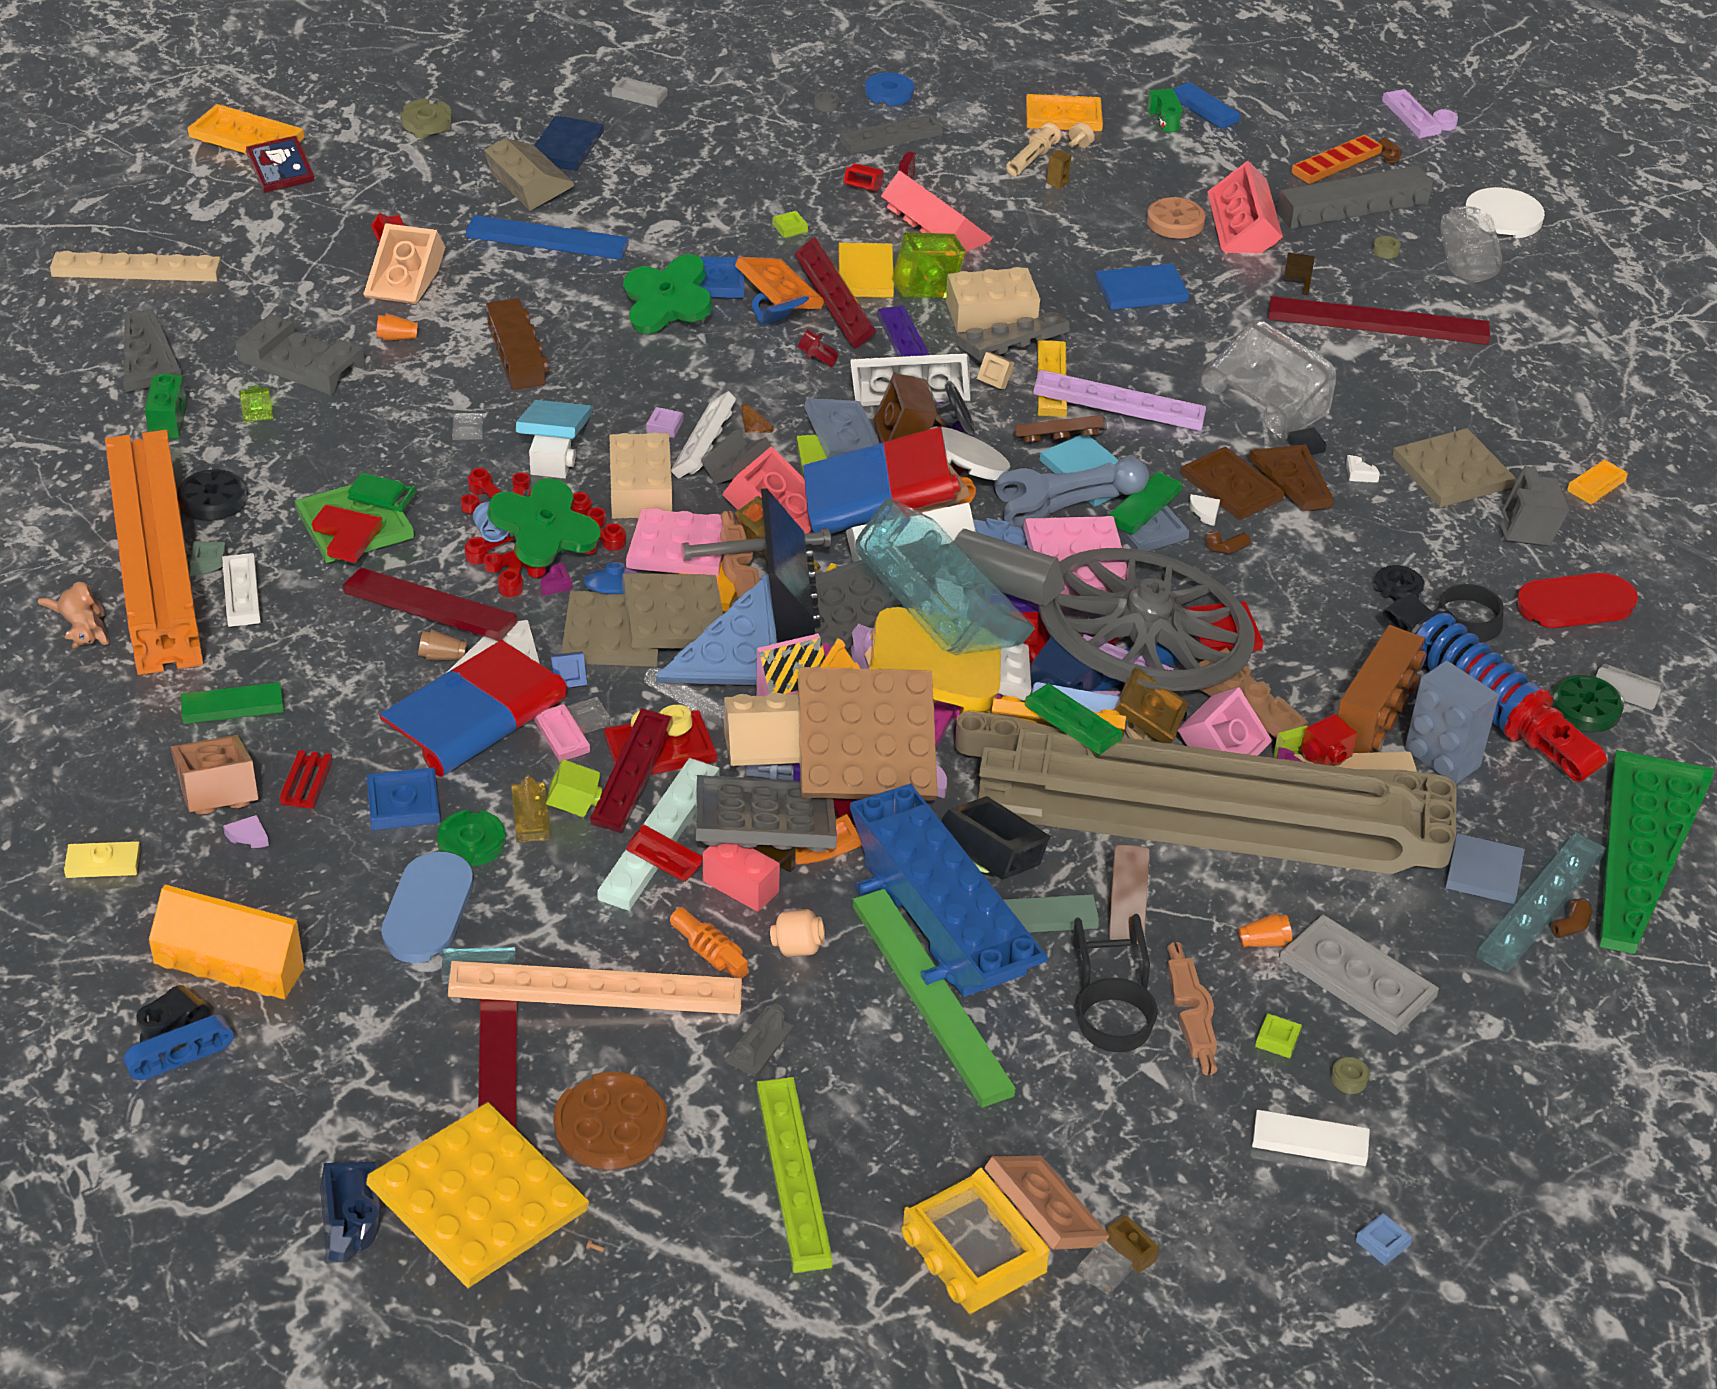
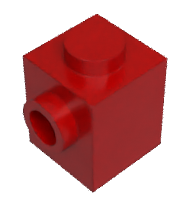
M1333 714L1305 728L1301 753L1314 764L1340 765L1346 759L1352 757L1357 732L1338 715Z

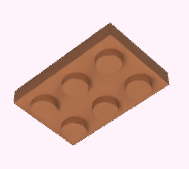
M1041 1155L992 1156L984 1167L994 1179L995 1185L1016 1205L1017 1211L1032 1224L1044 1243L1053 1250L1102 1247L1109 1238L1108 1232Z

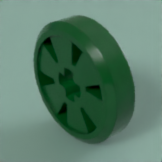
M1572 675L1565 677L1557 682L1552 692L1553 705L1551 708L1558 709L1563 714L1564 719L1580 731L1602 732L1609 730L1618 724L1624 709V700L1621 693L1609 682L1594 676Z

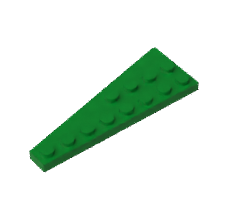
M1616 750L1612 769L1599 947L1632 954L1636 953L1711 784L1714 768Z

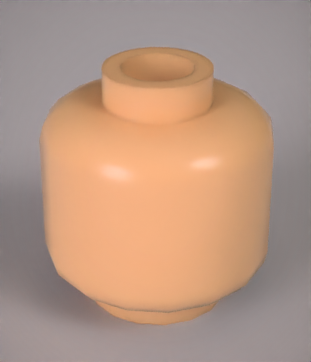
M810 909L782 912L777 918L776 925H772L770 929L772 945L774 947L778 946L781 953L786 957L815 954L819 949V945H823L825 941L822 918L816 917L815 913Z

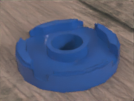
M878 73L866 80L865 94L868 99L877 104L882 101L886 102L888 106L902 105L912 99L914 83L907 76L898 73Z

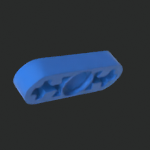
M213 1015L130 1047L123 1056V1062L133 1079L145 1080L225 1049L232 1042L234 1034L225 1017ZM187 1043L182 1049L170 1052L175 1046Z

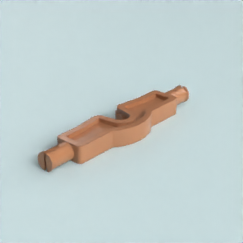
M724 511L720 516L723 522L720 532L721 541L746 540L744 528L742 525H736L733 512L729 511L728 513V511ZM752 551L725 554L722 561L723 571L726 577L734 584L738 599L760 581L758 569L743 566L751 562L753 557Z
M1173 942L1167 947L1171 958L1168 961L1167 973L1171 984L1173 1004L1176 1006L1194 1007L1180 1013L1179 1026L1187 1041L1191 1057L1199 1058L1202 1073L1208 1075L1209 1071L1210 1075H1213L1218 1070L1213 1057L1216 1056L1217 1042L1211 1024L1214 1011L1213 1000L1209 992L1200 985L1192 958H1185L1182 944L1176 942L1175 948Z

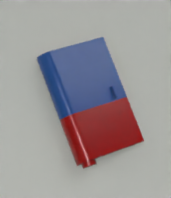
M941 426L803 465L808 513L814 533L821 532V529L829 528L830 534L947 502L957 499L956 492L961 491L957 474L951 475Z
M501 639L383 711L379 716L382 721L420 746L427 766L429 768L434 767L435 775L443 777L530 722L537 715L563 701L566 698L567 685L559 674H554Z

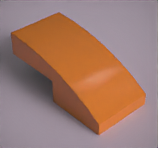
M846 814L835 820L837 830L836 849L828 848L825 851L818 852L812 851L807 847H796V864L819 862L862 846L859 835L848 815Z

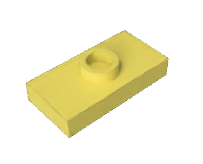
M139 842L68 844L64 867L66 878L137 875L141 852Z

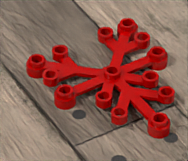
M475 468L468 476V488L473 494L462 496L461 509L465 513H474L476 507L484 503L479 501L477 495L486 494L491 499L495 494L501 492L492 483V476L488 473V470ZM525 472L514 474L512 476V492L524 496L525 492L531 487L530 475ZM573 493L570 509L589 516L597 522L599 527L603 526L606 523L605 510L599 507L592 508V500L586 493ZM610 523L604 529L600 528L599 540H602V546L605 549L617 551L626 546V531L620 524ZM510 532L503 540L498 542H490L482 537L470 538L464 546L467 562L475 565L484 563V569L490 573H497L503 567L509 565L508 569L502 571L498 577V591L502 596L516 597L523 592V578L520 575L522 566L527 569L528 575L534 578L542 577L546 573V566H529L518 559L514 550L503 555L489 552L490 549L515 539V536L511 537ZM596 546L593 550L585 552L583 554L595 553L598 549V546Z

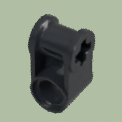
M177 985L172 987L164 995L143 1006L136 1015L137 1024L142 1029L139 1036L140 1043L157 1037L162 1033L165 1034L209 1017V1006L185 986Z

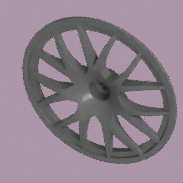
M1102 548L1068 556L1059 561L1062 577L1081 596L1059 594L1046 606L1038 604L1042 621L1049 633L1076 659L1100 673L1123 682H1127L1131 672L1136 667L1157 681V684L1138 678L1137 683L1157 690L1164 688L1170 691L1204 689L1223 683L1237 675L1246 666L1254 647L1255 634L1249 615L1229 590L1211 576L1195 567L1168 556L1148 551L1127 548ZM1129 560L1126 580L1108 570L1098 561ZM1135 561L1165 567L1163 581L1157 578H1146L1139 584L1135 575ZM1088 565L1114 593L1099 590L1085 583L1072 571ZM1172 570L1193 579L1201 585L1189 589L1171 591ZM1212 592L1226 607L1213 611L1198 612L1187 610L1180 605ZM1060 605L1106 616L1096 619L1065 618ZM1232 615L1237 633L1218 628L1211 623ZM1078 632L1095 634V636L1090 641H1087ZM1189 634L1236 645L1229 654L1197 642ZM1130 636L1133 642V647L1123 659H1119L1099 649V647L1116 637ZM1159 642L1168 648L1187 670L1164 669L1158 657L1155 644ZM1142 655L1149 667L1134 664V662ZM1194 657L1215 663L1200 667Z

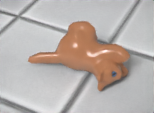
M75 582L70 589L62 592L59 601L49 597L38 599L39 605L60 613L72 625L71 630L65 634L66 639L74 640L72 648L92 644L95 639H98L104 646L110 644L106 628L102 620L99 619L105 617L103 606L100 601L93 598L91 588L85 582Z

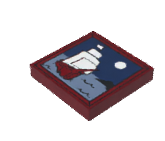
M296 135L246 146V154L263 193L314 181V174Z

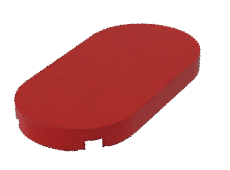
M1590 573L1527 582L1519 590L1516 605L1518 611L1525 619L1531 622L1533 619L1539 621L1540 626L1560 628L1625 619L1635 609L1638 594L1632 584L1619 576L1608 573Z

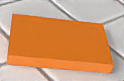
M738 257L735 266L775 305L804 295L809 296L808 301L795 308H822L823 298L782 259Z

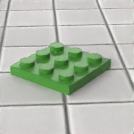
M352 485L294 500L295 509L326 563L341 559L327 556L326 548L335 536L313 531L312 521L325 504L382 517V527L364 552L414 538L413 528L403 511L399 512L349 500L347 498L349 495L348 490Z

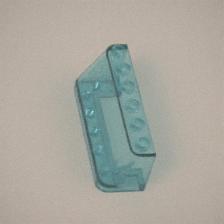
M888 497L858 535L855 543L857 554L944 651L959 655L1021 645L1035 629L933 518Z

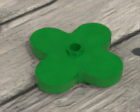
M694 254L681 255L675 258L663 271L650 266H641L631 270L625 276L623 285L626 294L630 299L637 301L629 312V319L635 331L641 334H651L659 331L664 326H668L669 321L681 319V322H695L705 318L711 312L713 302L710 294L705 288L699 286L706 276L704 263L699 256Z
M544 478L537 481L532 488L531 495L528 497L513 492H499L490 499L487 509V516L492 524L500 529L509 531L511 537L515 536L514 551L518 559L533 567H545L551 564L555 559L556 553L560 550L561 553L566 551V549L578 553L589 552L597 546L601 533L600 527L595 520L570 509L573 500L572 490L564 482L553 478Z

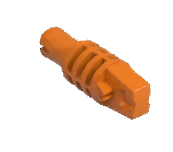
M680 907L673 912L670 917V925L688 939L690 948L697 952L700 957H703L711 966L719 972L724 969L734 978H743L749 973L748 962L741 955L743 953L742 949L732 940H729L726 935L722 934L720 930L716 929L714 925L706 922L701 923L684 907Z

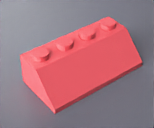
M1246 161L1207 191L1221 249L1225 253H1262L1269 247L1276 245L1283 238L1268 181L1249 161Z
M900 170L881 195L882 198L889 202L886 206L898 216L902 212L906 214L903 219L915 228L920 224L922 227L919 231L931 240L935 236L939 238L936 244L947 252L954 249L959 254H963L989 243L992 239L991 236Z

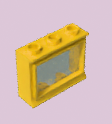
M979 1168L969 1178L911 1208L908 1206L904 1208L901 1231L905 1241L910 1247H916L923 1256L928 1270L933 1275H938L946 1285L951 1299L955 1303H961L969 1315L1047 1272L1050 1248L982 1168Z

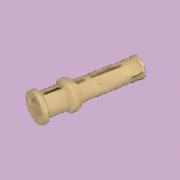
M1045 123L1040 128L1039 133H1035L1030 137L1029 144L1007 163V171L1013 176L1020 175L1039 155L1046 154L1050 150L1051 145L1058 143L1061 139V131L1058 126L1053 123Z

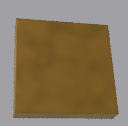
M1135 667L1125 683L1114 710L1119 712L1120 715L1126 716L1128 721L1159 742L1171 744L1176 737L1189 703L1170 690L1147 688L1137 683L1138 678L1157 684V681Z

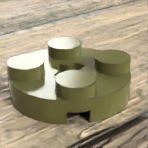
M429 99L414 100L407 103L403 107L404 111L400 112L402 127L409 132H413L416 138H427L429 134L446 132L452 127L451 108L448 104L437 100V104L429 103Z

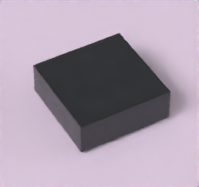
M1314 427L1288 432L1287 441L1291 446L1306 444L1311 455L1326 451L1327 444Z

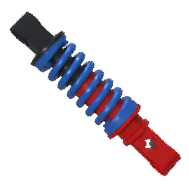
M1409 592L1383 610V618L1388 626L1392 625L1425 638L1423 651L1427 652L1423 666L1428 667L1429 671H1432L1447 660L1499 694L1492 723L1495 726H1500L1501 731L1510 741L1517 742L1525 739L1526 744L1533 749L1540 750L1550 761L1558 765L1577 783H1581L1607 763L1605 752L1596 742L1587 738L1573 724L1565 720L1563 714L1558 709L1551 708L1553 696L1550 695V692L1542 689L1535 682H1528L1527 676L1524 673L1515 672L1514 665L1510 662H1503V657L1498 652H1491V647L1487 643H1480L1479 637L1476 634L1468 633L1465 625L1456 623L1454 615L1448 609L1440 608L1432 611L1416 595Z

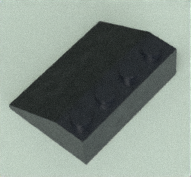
M767 488L761 489L768 575L777 642L780 643L814 635L815 627H820L821 623L819 607H812V605H818L817 587L810 586V584L816 583L814 564L808 565V563L814 562L812 543L806 544L803 529Z

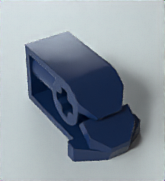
M375 1162L324 1163L320 1193L326 1250L325 1263L348 1262L355 1255L356 1250L360 1252L368 1248L375 1240L380 1203L379 1197L366 1184L368 1174L376 1170Z

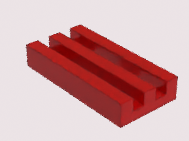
M299 750L279 796L281 805L314 809L332 765V754L325 753L324 757H319L318 752L312 751L311 755L307 756L305 750ZM306 765V767H305V769H304V772H303V774H302V777H301V779H300V781H299V784H298V786H297V789H296V791H295V794H294L293 798H291L292 795H293V792H294V790H295V787H296V785H297V783H298V780H299V778H300V775H301V773H302V770H303L304 766ZM315 766H319L307 798L302 799L310 783Z
M644 824L630 838L625 849L683 882H686L698 869L703 859V856Z

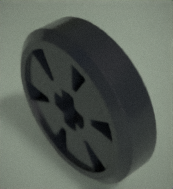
M209 469L194 473L182 481L177 491L181 510L186 515L199 520H219L237 513L244 506L247 498L245 483L242 478L233 472L221 469Z

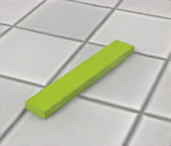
M794 1077L757 1081V1094L793 1273L832 1268L833 1259Z

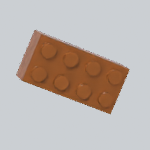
M1389 625L1341 698L1338 716L1357 732L1353 753L1380 751L1386 738L1385 732H1391L1396 724L1398 711L1401 713L1405 711L1410 698L1409 693L1415 694L1421 681V676L1417 675V672L1421 670L1427 652L1423 651L1424 637Z

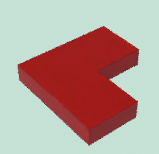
M327 504L323 506L312 521L313 531L335 536L326 548L327 556L354 563L358 561L382 527V517Z

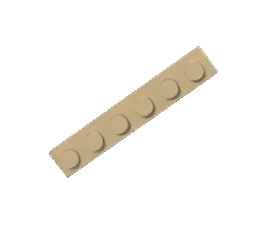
M63 251L55 252L50 271L52 277L217 281L222 264L220 257H211L209 255L183 256L181 254L155 255L152 253L141 255L123 252L107 254Z

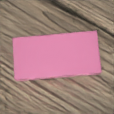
M565 704L547 709L534 718L535 723L559 762L562 759L568 760L590 752V744Z

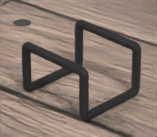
M1134 914L1132 917L1130 939L1086 942L1081 918L1074 920L1073 946L1081 950L1084 965L1082 991L1090 984L1091 964L1088 948L1131 946L1137 942V938L1143 961L1141 985L1148 989L1150 960L1139 914Z

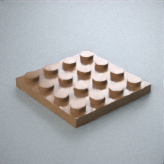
M799 667L798 707L801 798L864 799L911 783L924 800H936L938 793L932 671Z

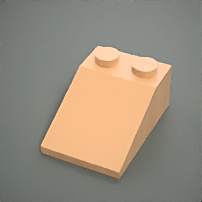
M385 224L363 294L364 297L417 304L437 274L445 251V245L438 231Z

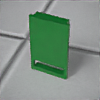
M361 472L349 488L347 498L402 512L417 492V488L415 485L409 487L399 481ZM405 490H408V493L400 502L399 507L394 506V504L397 502L402 493Z

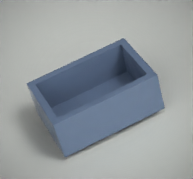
M1446 660L1421 677L1405 750L1411 752L1414 757L1442 776L1452 779L1457 784L1481 767L1499 694Z

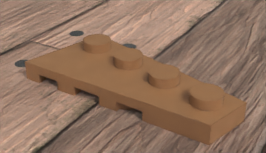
M1227 648L1220 651L1226 654L1230 653ZM1204 660L1198 664L1200 667H1204L1215 662ZM1247 666L1237 675L1223 683L1199 689L1212 696L1240 687L1266 731L1276 739L1280 732L1308 725V721L1284 699L1274 698L1270 694L1271 688L1264 681H1255L1250 676L1251 670Z

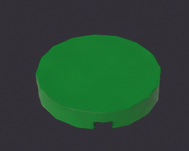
M470 810L459 811L448 816L440 823L437 834L438 851L456 854L466 860L470 867L486 864L493 861L504 849L506 844L504 825L497 816L487 811L479 810V813H470Z

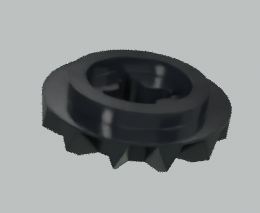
M1391 565L1380 569L1374 581L1376 583V591L1383 593L1384 598L1392 597L1396 601L1409 592L1419 598L1425 586L1423 577L1417 571L1400 565ZM1398 580L1401 581L1402 586L1396 585Z

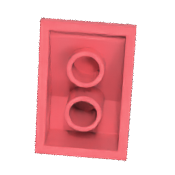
M772 446L742 470L722 494L743 516L764 526L761 489L767 488L803 529L804 534L810 533L813 530L808 513L805 479Z

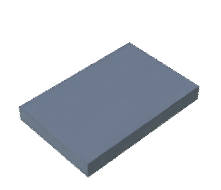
M806 398L804 408L827 458L880 444L860 401Z

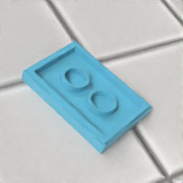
M534 400L516 421V432L573 439L592 416V406Z
M1082 435L1040 452V461L1055 474L1079 472L1097 468L1110 462L1115 465L1119 461L1092 437ZM1104 497L1087 501L1095 507L1116 497Z

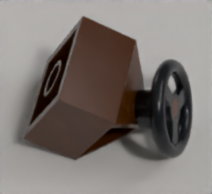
M893 373L873 418L881 443L930 430L932 427L941 426L947 428V426L959 421L966 433L972 435L975 432V426L968 408L953 382L947 381L945 383V390L949 401L938 405L926 379Z

